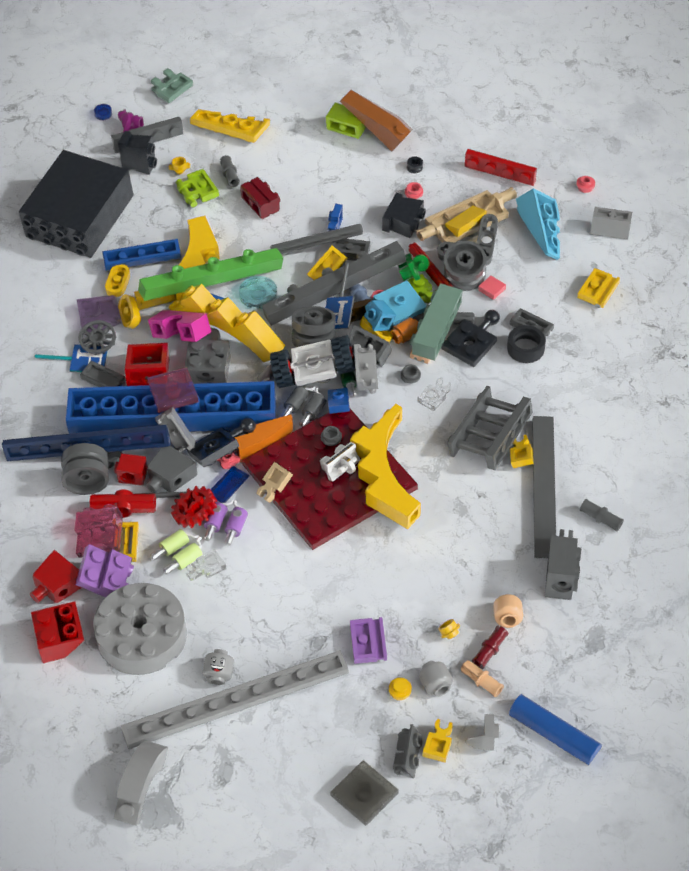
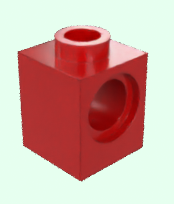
M121 453L119 462L116 461L114 466V473L117 474L118 482L143 486L148 471L146 456Z

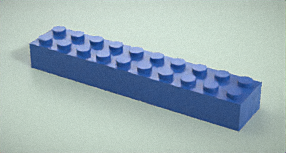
M274 381L68 388L67 429L70 434L156 426L159 424L156 422L155 417L173 407L189 432L215 431L220 427L224 430H234L239 427L241 420L244 418H252L256 424L276 419Z

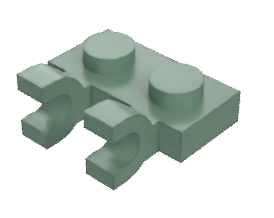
M169 68L163 71V74L167 76L163 79L165 84L157 77L151 80V83L154 85L151 91L155 92L158 97L167 103H171L193 86L192 79L181 72L176 75Z

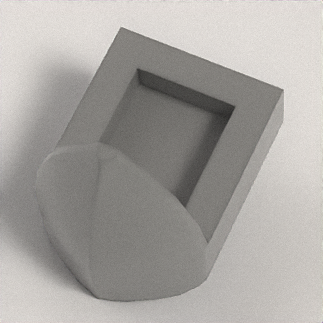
M485 714L484 735L466 739L465 743L480 750H494V739L499 738V724L494 723V714Z

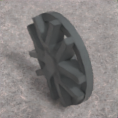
M102 320L87 323L79 333V343L83 350L94 355L105 354L106 351L115 345L117 338L113 326ZM99 324L97 329L93 327V325ZM90 328L92 331L89 333L86 329ZM101 345L102 349L97 350V346Z

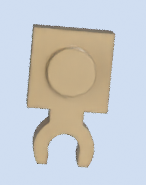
M274 462L262 479L266 484L261 486L256 494L263 497L267 492L264 499L270 503L274 499L276 489L281 492L293 474Z

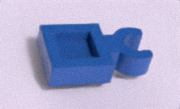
M335 203L333 211L330 210L328 217L330 222L328 225L329 231L340 228L343 220V204Z

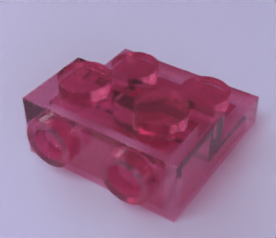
M107 504L103 506V509L95 510L94 508L87 507L83 509V512H76L75 532L78 535L76 555L78 558L83 557L85 547L89 544L108 553L112 549L120 552L123 515L117 506Z

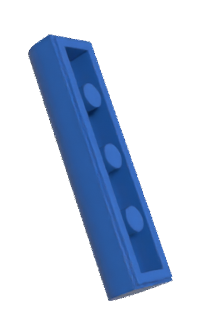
M178 239L102 251L106 271L111 270L113 266L122 264L133 267L181 259Z
M520 694L511 706L509 716L587 765L592 762L602 747L600 742L523 694Z

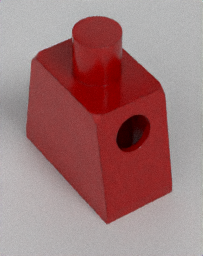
M53 550L33 573L32 577L36 588L30 592L31 598L36 603L41 602L46 596L54 603L61 602L82 588L75 585L79 569L56 550Z

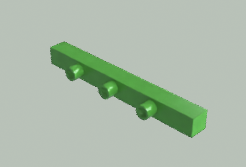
M277 248L256 253L253 250L246 249L243 251V256L221 261L216 257H211L208 259V264L184 269L180 265H175L172 267V272L139 279L138 291L143 300L147 301L185 292L192 285L195 287L202 284L204 287L280 270L282 269L284 258Z

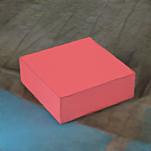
M490 275L479 285L478 291L494 300L506 289V284Z

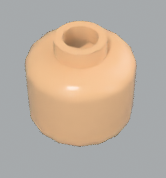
M511 594L502 595L495 600L493 610L497 624L506 628L519 625L524 616L521 600Z

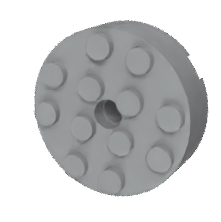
M150 583L128 584L113 591L101 602L93 621L94 634L102 658L110 663L114 669L126 674L144 675L165 668L167 663L174 657L177 658L187 637L184 611L177 597L164 587Z

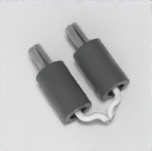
M296 386L284 403L285 410L281 417L297 413L308 397V391L315 390V393L302 410L303 418L300 420L299 425L303 427L309 421L316 419L327 400L318 392V388L315 386L312 388Z

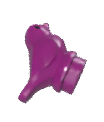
M126 109L118 112V118L124 129L123 132L144 126L142 116L127 112Z

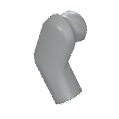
M267 365L258 375V382L271 381L270 377L273 375L271 365Z

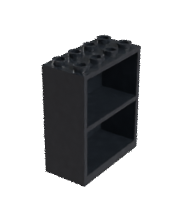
M62 150L18 211L25 236L31 240H37L47 245L59 247L65 251L77 253L80 256L92 258L134 196L129 170Z

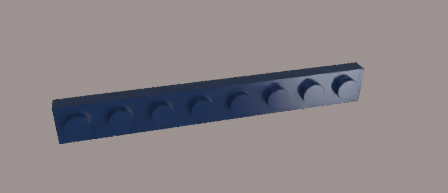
M167 425L6 439L2 442V448L7 461L60 457L68 447L82 443L95 444L102 447L106 452L169 447L171 439Z

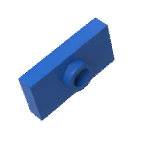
M348 388L328 390L330 414L350 411Z

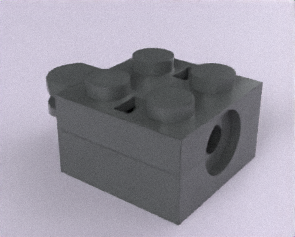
M211 328V332L197 342L189 341L184 367L186 384L227 383L231 358L229 341L221 340L218 329Z
M560 529L559 536H551L545 597L571 600L573 591L577 592L581 548L577 547L578 538H573V530L568 531V537H564V529Z

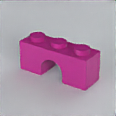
M162 310L148 319L153 338L168 339L175 334H180L181 341L197 342L211 332L206 313Z

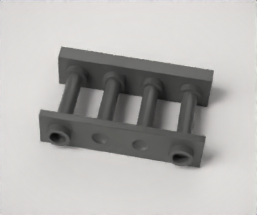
M486 386L483 392L479 393L476 402L455 433L449 437L447 445L450 456L455 457L460 449H464L485 456L487 468L496 470L533 413L531 398L523 396L519 404L514 405L492 398L491 388ZM489 406L512 412L509 418L504 419L484 412ZM479 420L502 426L503 428L500 432L493 433L475 426ZM472 434L494 442L490 447L485 448L466 442V439Z

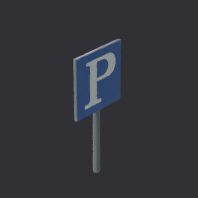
M348 262L345 263L340 296L327 298L325 308L333 311L336 315L334 329H349L354 296L343 297L349 268Z

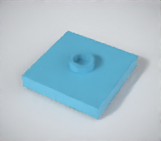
M407 280L373 296V300H384L396 314L392 323L393 327L409 317L413 318L424 313L427 306Z

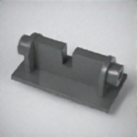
M410 724V729L403 728L398 734L396 749L404 752L395 753L393 769L397 775H403L404 772H408L412 778H415V772L419 766V748L422 746L423 741L422 735L413 724Z

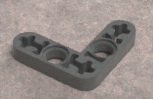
M486 214L482 217L477 244L483 248L486 254V266L491 263L498 229V219L493 214ZM488 221H492L490 231L487 230ZM488 236L492 241L490 243H483L481 239ZM442 242L438 245L437 256L440 260L444 261V250L448 249L454 242Z

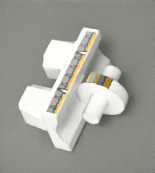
M350 442L346 446L341 444L335 449V455L331 458L325 456L320 460L321 467L326 472L330 481L333 482L344 472L352 474L356 471L355 464L360 461V458L356 453L354 443Z

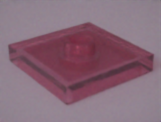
M187 367L147 378L158 413L167 411L172 407L175 409L199 402Z

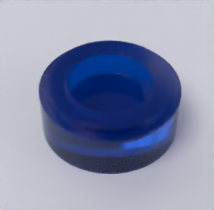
M108 104L97 105L94 108L95 117L98 120L109 119L112 116L111 106Z

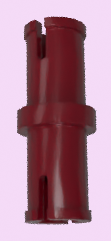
M497 625L490 637L482 642V648L472 659V663L484 669L491 657L499 652V646L509 635L508 631L504 627Z

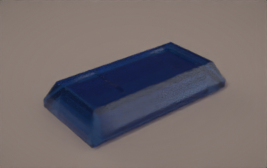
M232 466L211 488V491L218 502L226 503L250 475Z

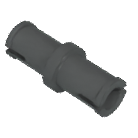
M222 156L220 158V164L223 168L222 173L227 178L228 185L236 187L240 181L237 176V169L233 165L230 156Z
M588 499L583 501L579 510L595 518L597 523L600 524L602 522L617 532L624 522L623 518L621 519L608 511V508H602Z

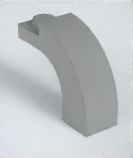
M146 740L136 748L125 768L117 790L116 797L118 802L113 819L135 826L139 824L148 788L154 776L163 770L168 747Z

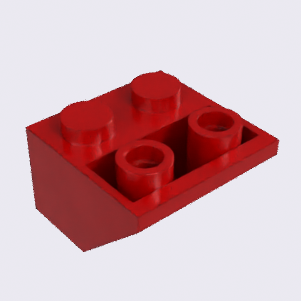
M75 601L31 612L38 650L43 664L66 658L84 641Z

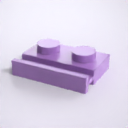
M379 617V619L372 620V618L350 620L354 664L377 662V660L382 659L387 661L383 618Z

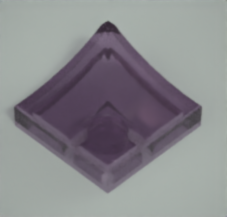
M116 295L77 299L81 329L87 323L95 320L106 321L113 327L121 324ZM99 324L93 325L95 329L99 326ZM90 328L86 329L89 333L92 331Z

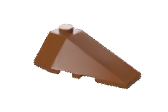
M350 90L340 100L391 151L413 130L399 116L353 90Z

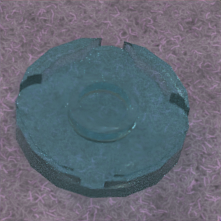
M263 276L248 278L239 287V298L249 308L257 307V309H262V305L276 299L277 296L275 282Z

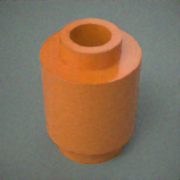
M409 317L395 325L390 331L394 342L404 344L411 340L412 335L418 331L417 326L419 322Z

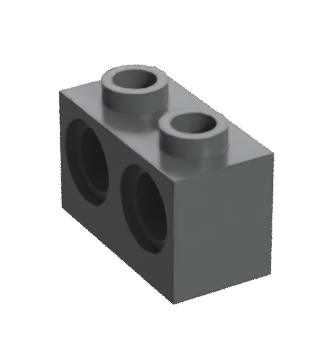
M354 325L348 335L353 351L354 344H360L361 348H368V344L373 345V350L376 352V365L383 367L392 351L390 343Z

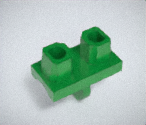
M410 253L406 254V261L398 264L403 281L412 277L417 281L421 279L419 272L425 271L429 267V260L422 254L416 255L413 259Z

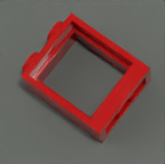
M168 343L128 344L125 362L127 386L168 385L170 362ZM161 362V363H154V364H134V365H133V363Z

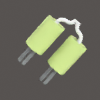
M179 529L159 543L160 548L151 553L150 558L154 561L163 554L168 557L189 543L188 536L197 539V544L193 542L172 556L173 562L163 568L165 574H169L176 568L182 570L203 555L200 550V540L202 538L199 534L192 535Z

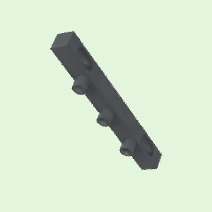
M398 241L370 254H367L365 251L359 252L356 255L357 260L349 263L345 290L406 261L404 250ZM345 266L335 271L329 267L325 268L322 271V277L299 288L296 284H292L287 288V294L262 305L264 315L272 326L292 316V313L297 309L313 306L340 293Z

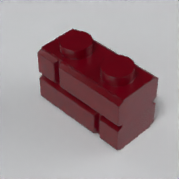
M256 177L250 180V182L241 184V198L260 218L264 219L280 210V197L277 192L273 193L270 190V186L266 181L263 182L260 178Z

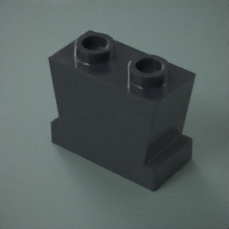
M124 131L118 142L122 168L150 175L153 168L157 165V158L154 153L155 144H153L152 136L132 135V132Z
M395 193L382 217V231L389 233L391 230L411 238L413 233L419 228V221L425 217L424 200L403 197V194Z

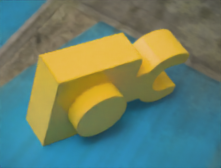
M526 434L523 435L524 439L520 442H517L515 439L513 442L514 447L510 448L511 465L513 468L534 464L533 450Z
M440 719L435 721V733L429 732L422 757L446 762L452 743V738L448 737L452 733V722H449L446 729L440 728Z

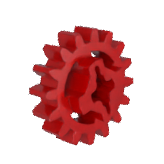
M195 486L193 490L188 488L187 493H180V499H174L176 505L171 506L173 510L171 515L177 524L182 525L183 528H186L188 524L193 528L196 523L201 526V521H208V516L214 515L212 509L217 508L215 503L217 499L212 491L206 489L205 486H202L200 489L198 486Z

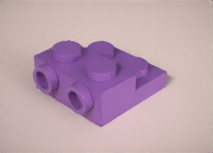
M89 544L85 547L75 585L106 598L113 591L129 584L126 583V580L134 569V565L130 564L132 558L113 549L108 553Z

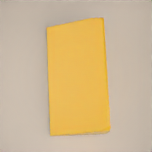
M471 206L445 223V226L456 237H459L479 224L487 211Z

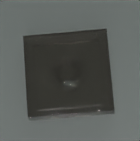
M362 760L330 792V796L367 826L399 793V789L367 762Z

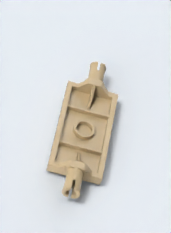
M513 187L494 194L486 190L425 218L427 226L416 231L417 237L420 241H424L435 235L441 242L455 243L478 232L480 223L459 237H456L445 226V223L471 206L486 210V214L495 215L498 222L508 218L509 212L504 208V203L517 198V193L515 189L513 190ZM488 221L487 227L491 226L492 221Z

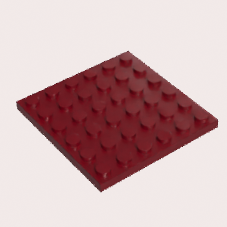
M351 409L349 412L327 413L242 460V465L260 487L266 484L262 479L274 462L293 474L281 492L276 489L272 502L312 550L378 513L377 510L366 504L365 491L369 484L359 478V462L355 464V472L352 474L344 472L333 482L328 479L326 472L320 464V460L323 457L328 456L331 458L335 455V449L339 445H348L356 431L358 432L363 426L367 427ZM328 426L337 427L342 434L341 442L335 446H327L321 441V433ZM387 450V460L397 482L408 494L418 490L417 482Z

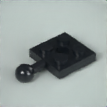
M488 310L480 326L464 319L443 342L441 349L468 365L475 367L497 342V336L486 330L490 325H496L499 322V313L496 310ZM466 341L474 342V344L466 345L464 343Z
M244 418L241 420L239 427L229 433L220 427L195 442L194 448L191 450L187 448L186 450L189 456L202 467L211 466L219 458L231 454L234 449L239 447L235 437L243 433H252L256 428V423L252 418Z

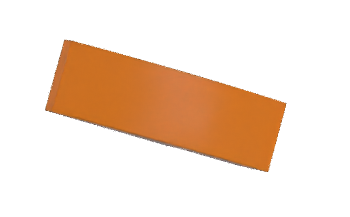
M292 415L256 424V428L252 433L235 437L239 444V447L235 450L240 457V463L248 456L290 434L293 431Z

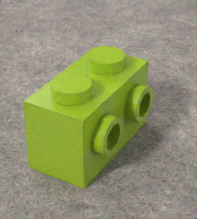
M335 102L326 115L328 130L359 139L366 129V126L343 104Z

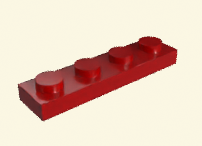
M467 149L465 153L464 167L534 186L536 182V167Z

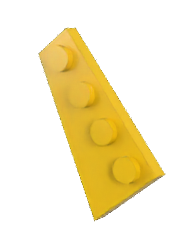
M198 109L190 117V124L255 143L269 127L270 119L264 118L263 121L255 120V117L248 116L247 119L237 118V114L222 116L221 112Z

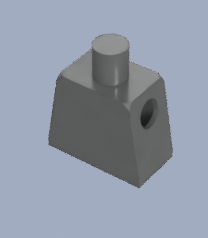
M172 446L161 447L147 467L150 481L146 484V487L152 493H156L161 487L168 492H175L198 475L196 462Z

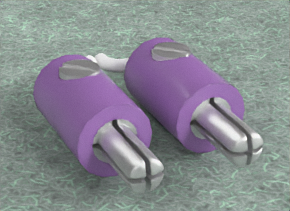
M231 500L229 503L216 502L217 508L212 509L214 515H209V520L204 524V527L207 529L204 540L210 541L213 533L219 532L228 511L226 506L233 504L234 508L224 530L227 534L224 544L230 546L234 537L240 536L248 512L237 505V501Z

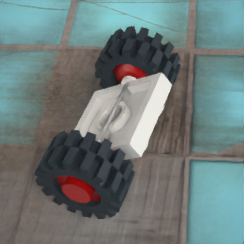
M348 335L292 348V360L287 349L270 353L271 369L279 389L295 385V383L297 386L335 378L337 377L335 363L339 374L356 371L354 351Z

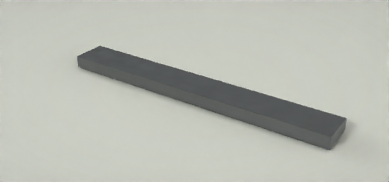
M533 416L534 558H548L551 536H556L554 417Z

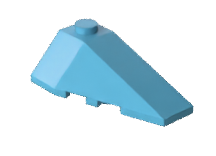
M533 188L516 198L517 211L545 255L558 260L560 258V241L557 238V234L560 233V228L557 226V221L560 220V214L556 199Z

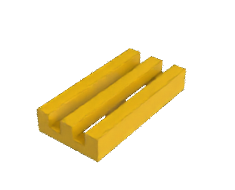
M117 522L114 550L120 552L121 530L125 527L123 554L131 557L132 562H136L139 524L138 522ZM130 527H133L131 554H128Z

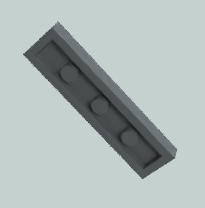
M178 116L129 131L132 132V135L152 136L154 143L182 135L183 126L182 120ZM123 132L111 135L115 154L119 153L118 142Z

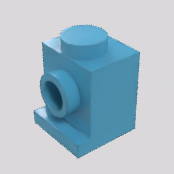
M372 300L365 307L366 313L364 317L373 326V331H388L396 314L384 300Z

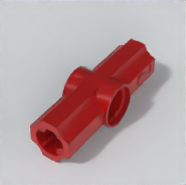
M121 489L117 490L115 494H91L90 496L91 513H113L117 517L126 518L132 513L156 512L155 494H133L129 490Z

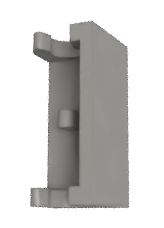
M595 207L590 234L628 239L632 212Z
M354 344L358 391L378 389L376 352L373 350V345L368 344V348H361L360 344Z
M173 407L155 417L159 425H167L171 443L176 450L182 453L187 448L188 450L194 448L195 439Z

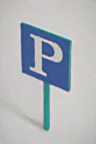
M74 344L72 356L36 354L34 357L40 359L71 360L70 372H82L90 361L105 367L108 351L105 354L94 355L84 351L81 345Z

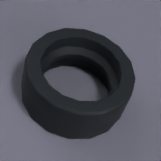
M530 325L514 328L508 336V354L512 359L521 363L538 361L544 355L545 335L540 329ZM520 339H529L536 342L538 346L526 350L516 346L515 342Z

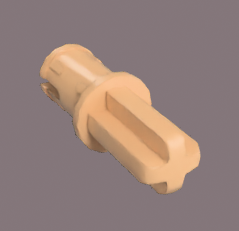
M469 660L463 663L460 669L461 672L475 681L476 686L483 687L494 697H497L502 692L504 685L488 675L489 672L487 670L483 671Z

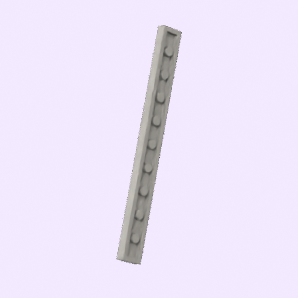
M339 650L121 725V730L129 750L139 746L146 740L152 742L348 674V667Z

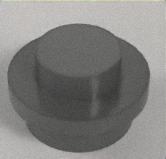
M406 365L401 371V379L406 383H416L421 378V372L415 365Z
M328 426L321 433V441L327 446H335L342 440V434L337 427Z

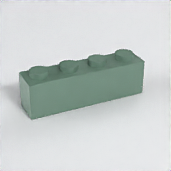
M440 284L437 291H433L431 304H427L424 311L425 317L419 320L418 331L411 337L412 354L435 361L462 303L463 290Z

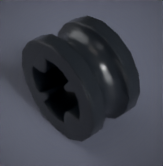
M417 156L408 158L407 170L414 174L421 172L423 160Z

